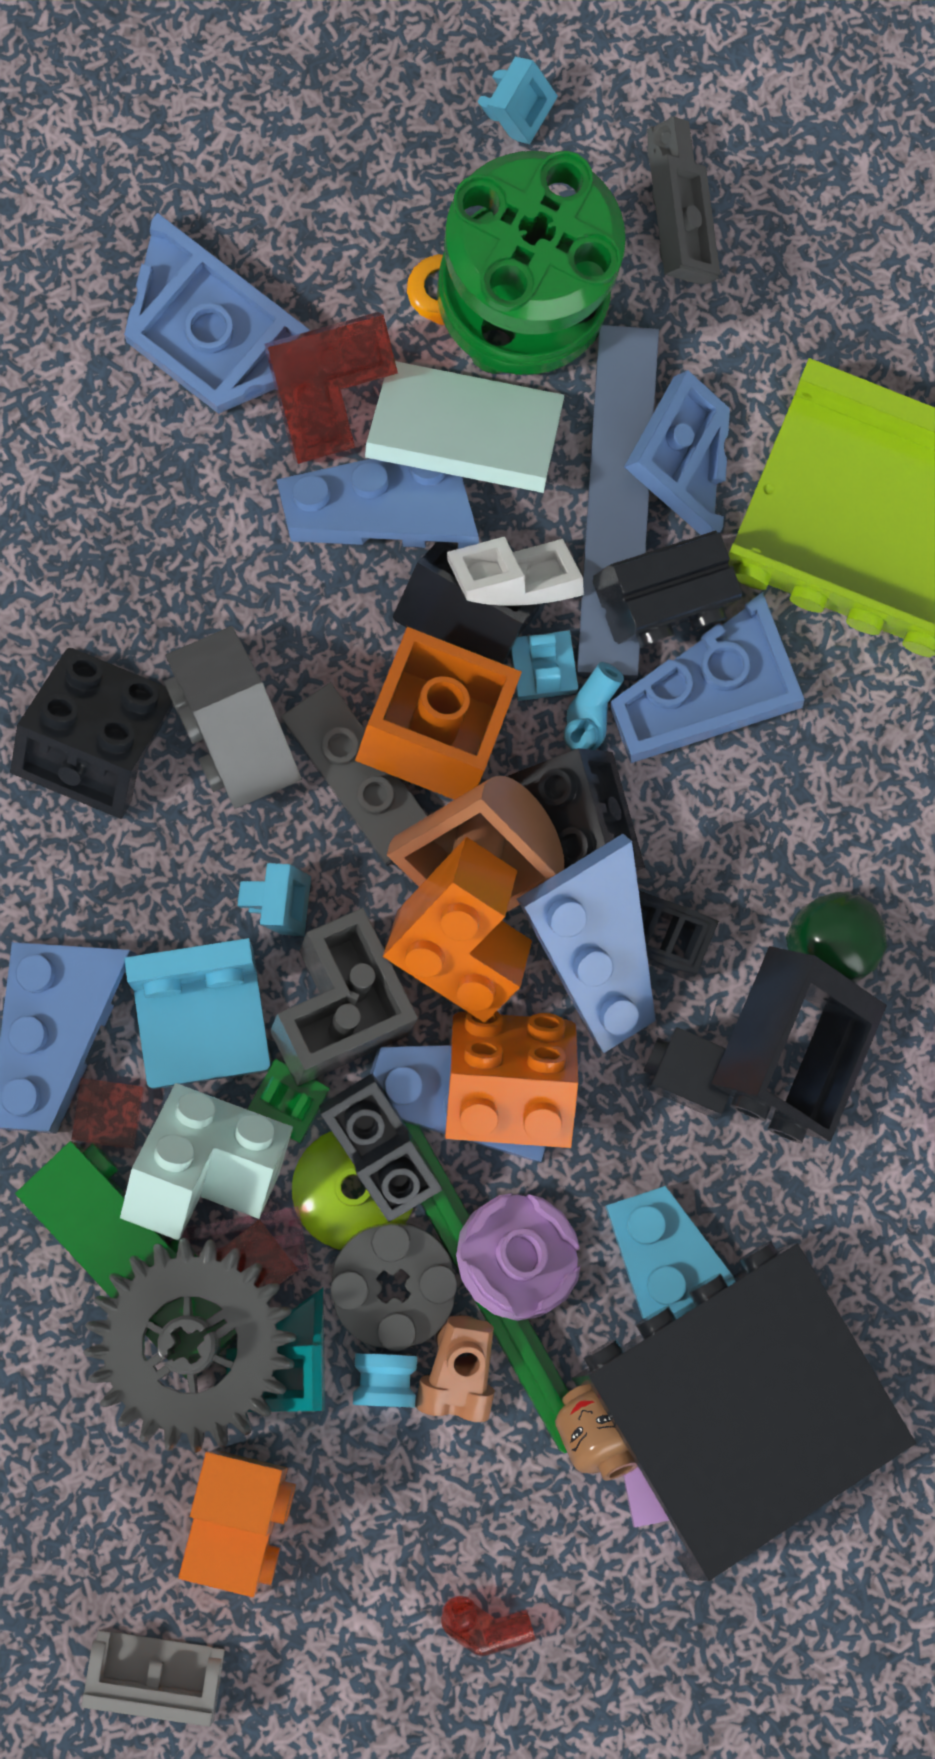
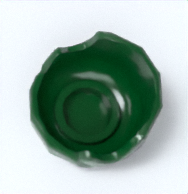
M850 892L830 893L820 896L803 906L795 915L786 935L788 950L814 955L854 983L862 980L877 969L887 949L885 922L875 906L861 895H852Z

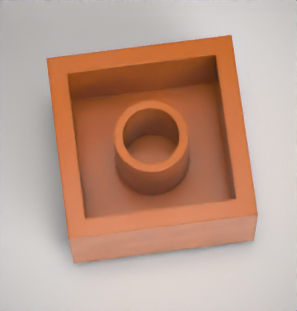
M407 627L367 724L355 761L451 799H457L479 785L522 671Z

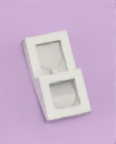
M504 536L447 552L448 563L467 601L490 605L516 606L543 604L584 595L583 576L563 539L512 552Z

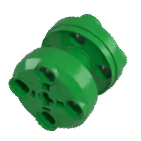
M520 151L510 153L487 162L468 178L464 179L456 188L448 212L445 229L444 254L440 264L437 283L438 306L445 327L451 337L482 371L492 374L510 373L516 375L550 372L578 358L593 344L599 335L609 307L611 289L618 277L624 257L625 226L615 197L606 184L592 172L587 160L579 154L570 151H557L555 153ZM554 183L568 184L575 190L576 194L562 197L553 193L548 186ZM471 206L484 207L471 216L465 211ZM586 317H591V320L584 323H579ZM489 330H500L505 332L512 342L504 346L492 345L485 340L483 334Z

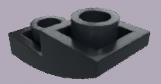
M373 1073L319 1105L321 1116L353 1162L357 1176L388 1222L443 1190L421 1149Z

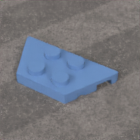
M159 213L154 216L150 226L151 237L145 262L141 264L136 283L137 295L135 303L130 308L124 333L126 342L218 414L325 368L337 358L336 350Z

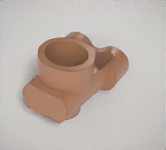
M465 1315L448 1318L437 1333L438 1352L431 1374L424 1375L420 1379L415 1407L419 1411L432 1416L456 1415L472 1422H485L489 1419L495 1390L488 1385L494 1331L492 1324ZM462 1353H472L466 1357H458Z

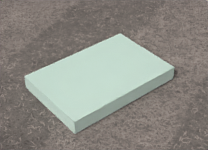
M389 360L366 442L365 458L544 493L564 395Z

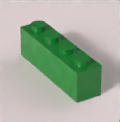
M70 1141L14 1194L110 1297L117 1298L119 1293L109 1279L112 1273L133 1280L135 1275L129 1261L131 1256L140 1257L152 1267L154 1266V1245L156 1243L162 1244L171 1258L175 1259L179 1240L172 1239L170 1241L163 1234L120 1219L126 1193L111 1178L118 1171V1168L94 1143L84 1149L79 1143ZM193 1249L195 1257H199V1254ZM184 1297L165 1304L152 1317L151 1321L164 1327L169 1321L183 1316ZM192 1297L193 1316L209 1319L222 1310L216 1303L201 1297ZM223 1319L206 1332L192 1334L186 1333L182 1328L178 1332L181 1344L174 1349L175 1353L167 1359L191 1356L197 1362L201 1358L197 1347L204 1341L203 1337L212 1331H216L227 1322ZM148 1328L145 1335L158 1348L160 1334ZM235 1329L221 1338L220 1353L237 1338Z

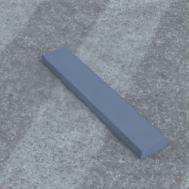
M602 325L598 335L583 566L584 595L581 597L577 676L590 677L600 662H605L617 668L623 674L624 680H637L640 652L638 640L636 638L621 644L614 641L605 617L606 610L600 604L592 581L593 576L608 565L646 553L649 489L624 466L654 413L659 329Z

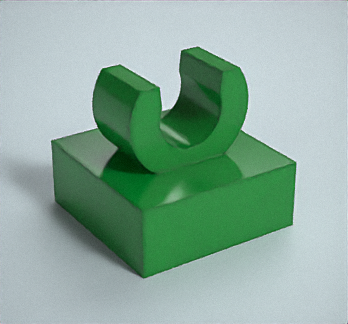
M275 1059L247 1110L292 1126L290 1139L301 1144L320 1110L319 1105L324 1103L330 1088L314 1079L297 1086L287 1065Z

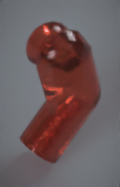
M454 1596L444 1604L441 1617L444 1631L449 1638L477 1656H488L536 1641L527 1609L495 1619L466 1596Z

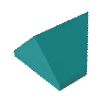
M322 1287L291 1310L289 1316L276 1324L277 1330L295 1333L297 1338L294 1342L278 1347V1353L292 1359L295 1362V1366L290 1369L274 1370L273 1375L285 1385L286 1392L284 1394L266 1391L263 1393L262 1396L272 1412L325 1411L324 1287ZM237 1348L226 1349V1358L235 1361ZM226 1367V1372L228 1374L231 1371V1369Z

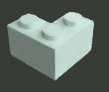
M175 1083L132 1167L120 1219L179 1241L200 1197L260 1219L279 1176L293 1127Z

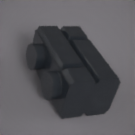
M715 530L610 564L593 576L592 582L600 604L606 610L605 617L615 642L621 644L637 638L640 648H645L674 637L675 634L672 626L690 621L693 631L727 619L724 609L742 599V590L733 567L729 566L730 558L719 532Z

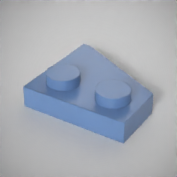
M687 370L673 377L624 468L700 535L715 530L720 533L723 528L724 516L715 514L717 484L726 481L727 457L724 452V442L729 431L730 408Z

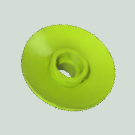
M330 1131L316 1139L300 1157L292 1180V1199L297 1216L306 1230L325 1245L341 1250L352 1236L364 1228L389 1222L367 1189L358 1199H349L342 1193L341 1186L343 1181L347 1177L357 1176L353 1162L333 1132ZM413 1208L390 1222L406 1224Z

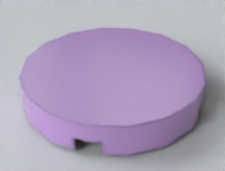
M513 1193L498 1195L472 1212L460 1231L456 1257L461 1280L473 1299L494 1315L519 1321L541 1317L568 1298L579 1278L580 1266L577 1267L578 1257L576 1251L580 1248L576 1232L563 1212L544 1198L530 1194L522 1196L518 1194L512 1195Z

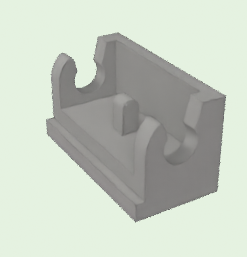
M98 1630L97 1638L93 1640L81 1708L210 1727L215 1720L226 1648Z

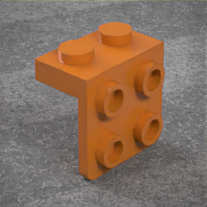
M496 1011L485 1023L469 1012L455 1013L452 1022L451 1067L445 1139L571 1148L578 1092L576 1024L573 1021L562 1019L550 1013H538L529 1017L503 1015Z

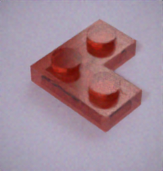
M376 312L264 344L293 459L300 464L355 448L341 390L398 374L384 315Z

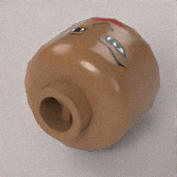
M591 1385L578 1386L569 1391L562 1399L565 1406L559 1411L555 1423L569 1458L577 1471L588 1474L601 1473L603 1480L608 1481L622 1477L638 1467Z

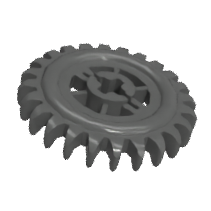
M180 1239L175 1259L171 1258L162 1244L156 1243L153 1247L154 1266L150 1267L138 1256H131L129 1261L135 1278L130 1280L122 1275L112 1273L109 1279L118 1291L119 1296L117 1298L96 1296L94 1298L95 1303L109 1315L107 1320L89 1321L85 1325L88 1330L103 1336V1343L86 1348L83 1352L84 1355L102 1359L105 1366L91 1374L88 1380L91 1383H111L112 1388L100 1401V1406L109 1407L123 1402L126 1406L117 1425L123 1428L141 1418L143 1424L139 1438L143 1443L149 1441L159 1429H163L165 1449L172 1451L176 1447L182 1433H187L191 1450L197 1453L202 1449L205 1432L210 1431L220 1447H225L228 1443L227 1424L232 1423L244 1435L250 1434L252 1428L247 1411L252 1410L268 1417L272 1411L262 1396L265 1391L276 1394H284L286 1392L285 1385L273 1373L274 1370L290 1369L295 1366V1362L292 1359L278 1353V1347L294 1342L297 1336L292 1332L277 1330L276 1326L278 1322L291 1314V1308L287 1306L270 1307L268 1302L279 1291V1284L271 1283L258 1288L255 1284L262 1271V1264L254 1263L243 1272H240L238 1267L241 1252L238 1248H233L219 1262L217 1261L216 1243L211 1239L205 1243L199 1257H195L188 1239ZM184 1297L183 1316L169 1321L164 1327L151 1321L152 1317L165 1304ZM192 1297H201L216 1303L222 1310L209 1319L193 1316ZM225 1319L227 1322L225 1325L203 1337L204 1341L197 1347L198 1353L201 1356L197 1362L191 1356L172 1358L164 1364L165 1366L159 1370L156 1369L155 1366L175 1353L174 1349L181 1344L178 1332L182 1328L188 1334L206 1332ZM148 1328L160 1334L158 1338V1353L149 1360L145 1357V1334ZM235 1329L237 1333V1356L235 1361L219 1355L221 1351V1338ZM214 1362L231 1369L216 1386L198 1392L197 1373L209 1369ZM172 1371L178 1374H187L189 1392L182 1393L165 1386L160 1379Z

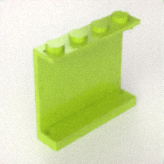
M809 358L735 541L728 554L730 558L729 566L733 567L738 582L757 590H766L768 585L790 593V601L800 608L816 613H821L824 611V608H828L847 616L846 623L860 632L879 635L881 630L903 638L902 645L909 651L929 658L935 656V407Z

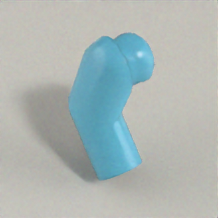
M600 662L568 707L564 740L571 750L578 748L596 750L606 737L608 702L624 681L623 674L609 663Z

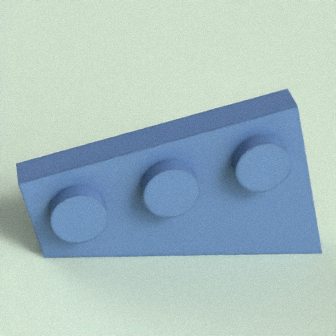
M366 459L276 479L292 542L363 545L369 538L402 540L403 547L426 548V541L458 543V549L479 544L478 532L461 476L375 459Z
M762 592L746 603L744 610L723 625L719 623L701 636V641L676 659L667 660L611 701V712L629 761L634 763L803 708L805 699Z
M621 834L517 898L590 1036L603 1053L656 1021L633 845L626 835Z
M12 942L0 1035V1129L57 1134L87 1068L85 1060L100 1026L105 1027L114 1007L111 1004L124 973H126L124 958L137 956L135 952L122 949Z

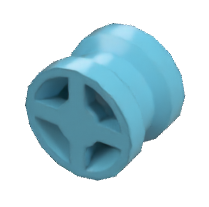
M355 1353V1367L360 1372V1386L353 1392V1405L415 1408L416 1395L410 1389V1375L417 1369V1356Z

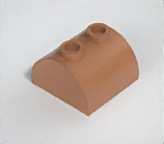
M506 776L491 777L395 835L389 844L387 856L420 887L467 836L518 870L507 912L520 905L517 898L564 870V855L561 842L548 814L538 800L524 786Z

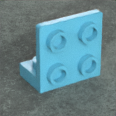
M249 938L124 958L127 982L134 991L146 1081L151 1089L172 1087L175 1083L184 1085L266 1072L270 1069L271 1063L254 949Z

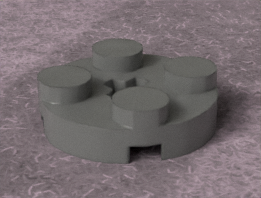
M389 1222L364 1228L345 1243L334 1262L331 1296L341 1323L358 1340L373 1347L401 1351L410 1346L425 1342L441 1329L453 1309L457 1281L447 1251L433 1235L413 1224ZM400 1269L405 1271L409 1275L404 1284L410 1292L409 1295L402 1301L397 1297H392L388 1302L382 1300L378 1296L382 1290V1285L377 1280L379 1274L384 1270L391 1275L396 1274Z

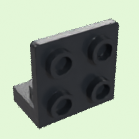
M67 648L17 724L10 773L122 819L132 801L139 763L174 706L166 687L74 648Z
M578 748L506 776L524 786L538 800L548 814L561 842L564 855V869L621 834L626 835L632 841L636 871L645 868L613 752Z

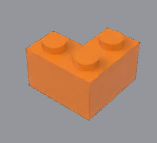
M466 836L397 910L383 957L485 1023L521 987L532 944L531 939L502 921L506 916L518 870Z
M215 1449L205 1453L189 1516L193 1518L178 1579L253 1598L257 1594L259 1583L272 1585L281 1547L269 1545L274 1523L284 1525L287 1522L296 1489V1484L285 1481L288 1467Z

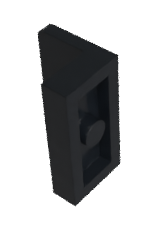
M436 542L417 562L395 609L393 619L406 628L410 627L504 664L517 637L533 619L540 604L501 606L467 601L448 563L447 552L456 550V548L446 542Z

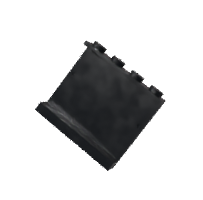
M770 1241L752 1250L739 1260L744 1270L726 1281L721 1273L698 1284L688 1292L693 1302L674 1314L670 1307L666 1306L647 1316L636 1324L641 1335L622 1347L617 1339H614L593 1350L583 1358L588 1368L572 1377L576 1386L591 1385L687 1551L678 1556L677 1559L689 1580H712L916 1444V1441L798 1243L775 1249Z

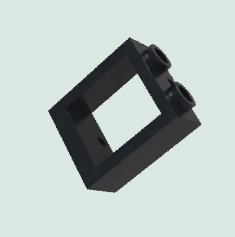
M769 946L711 1084L733 1097L730 1107L757 1120L765 1121L766 1118L771 1120L767 1129L784 1139L802 1144L805 1135L831 1142L887 1005L818 957ZM806 999L823 1012L786 1101L769 1092L767 1088L803 1001Z

